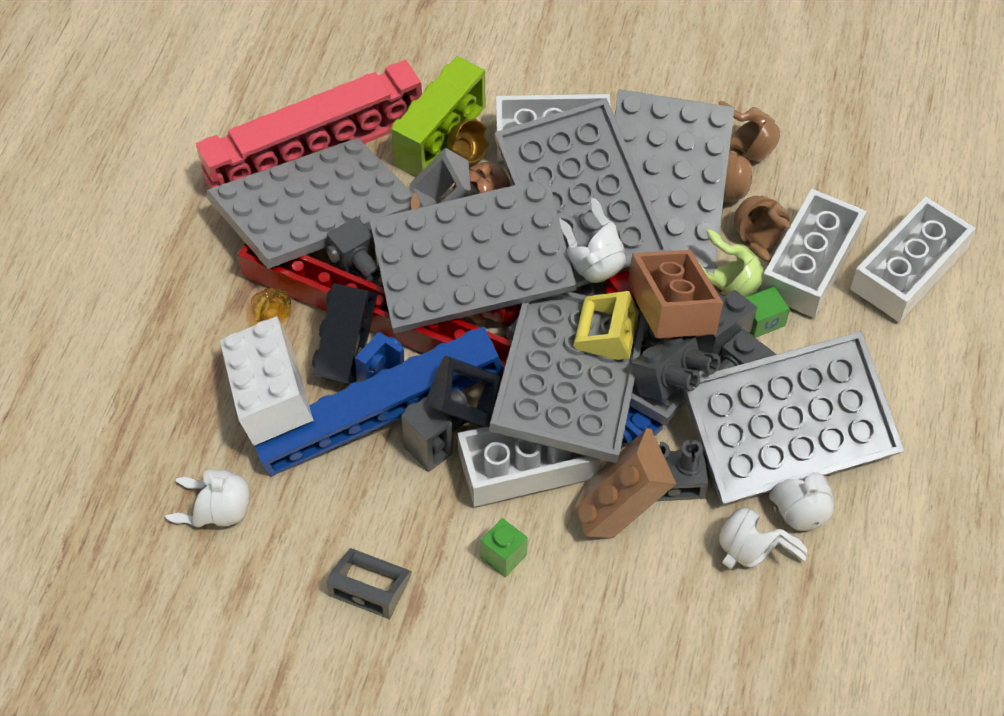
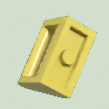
M630 291L592 295L584 298L573 344L575 349L616 360L630 359L639 315ZM594 310L612 315L608 334L589 336Z

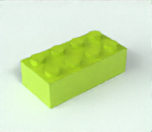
M456 56L450 64H446L436 80L426 86L424 93L419 99L414 100L402 118L397 119L392 125L394 166L417 177L444 148L448 149L447 135L453 126L467 119H476L486 108L485 69L459 56Z

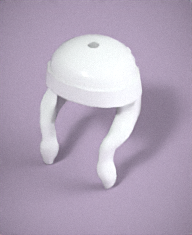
M592 197V212L604 227L592 237L588 247H577V241L571 226L561 218H559L562 233L566 236L569 245L567 255L575 270L589 282L598 283L613 277L624 267L626 251L622 241L619 239L616 225L608 220L603 213L600 202Z
M225 469L205 470L202 481H196L188 477L177 478L176 482L187 489L202 490L196 499L193 516L178 512L166 515L165 517L172 523H187L195 527H201L209 523H214L217 526H230L239 523L245 517L249 506L250 490L248 483L243 477Z
M810 473L804 481L796 478L784 480L769 492V499L778 506L779 514L783 520L797 531L816 529L824 525L833 515L834 498L832 490L822 473Z
M740 508L736 510L721 529L719 542L723 550L728 553L722 563L730 569L737 562L746 567H756L777 545H781L804 562L806 560V556L803 553L807 554L808 549L797 537H793L782 529L759 533L756 528L761 515L752 509Z

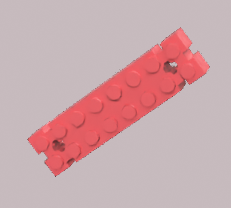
M405 59L385 67L386 69L383 74L377 75L376 72L366 74L358 79L338 85L335 88L313 95L310 98L288 105L270 114L260 116L240 126H235L228 130L227 136L220 139L218 135L199 141L195 144L198 157L203 164L201 169L204 181L208 188L211 189L349 140L359 138L365 144L390 134L393 123L397 119H401L408 111L410 104L414 100H418L422 95L420 79Z

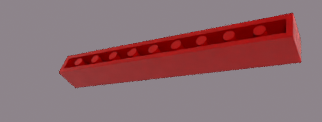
M246 243L238 253L242 276L324 311L328 309L326 306V296L328 291L332 289L333 283L378 293L370 330L376 333L381 332L387 337H393L401 344L423 353L433 350L441 343H448L462 337L467 331L479 329V327L457 318L394 333L384 287L307 255L268 269ZM487 331L505 370L512 341ZM504 372L498 374L500 375V385Z

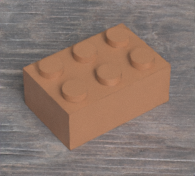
M691 250L632 253L627 285L656 338L670 339L682 336L700 337L717 334L723 301Z

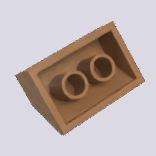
M646 428L620 452L616 463L609 461L585 483L574 507L585 536L614 538L676 485L652 429Z

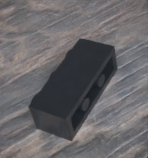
M333 283L332 289L328 291L326 296V306L328 307L326 318L321 322L319 328V336L321 337L319 349L315 351L312 359L313 375L352 384L357 382L355 357L367 345L378 293Z

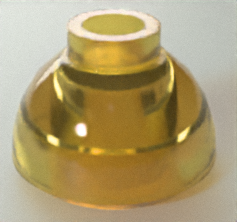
M264 289L256 293L251 299L252 316L257 324L278 316L281 324H283L291 312V299L281 289Z

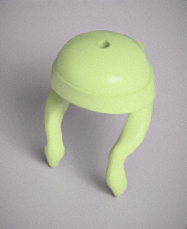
M707 229L706 232L711 243L724 253L737 256L738 260L728 262L715 269V274L706 272L702 267L712 285L721 290L720 294L723 296L733 290H736L744 297L754 294L761 286L764 268L761 266V262L756 254L743 244L729 246L722 241L718 233Z

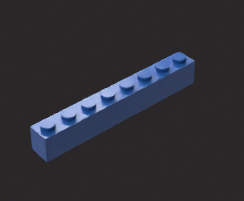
M485 327L467 331L462 337L448 343H441L433 350L422 355L412 356L404 363L391 369L381 370L375 376L362 382L352 383L338 393L321 397L317 402L309 405L314 421L255 445L262 465L272 477L400 419L409 405L418 403L423 398L428 397L444 356L458 359L495 374L504 372L499 356ZM453 372L451 392L456 388L462 391L480 381Z

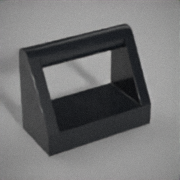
M444 356L425 403L442 412L489 428L500 388V375L458 359ZM453 372L486 384L477 407L451 399Z

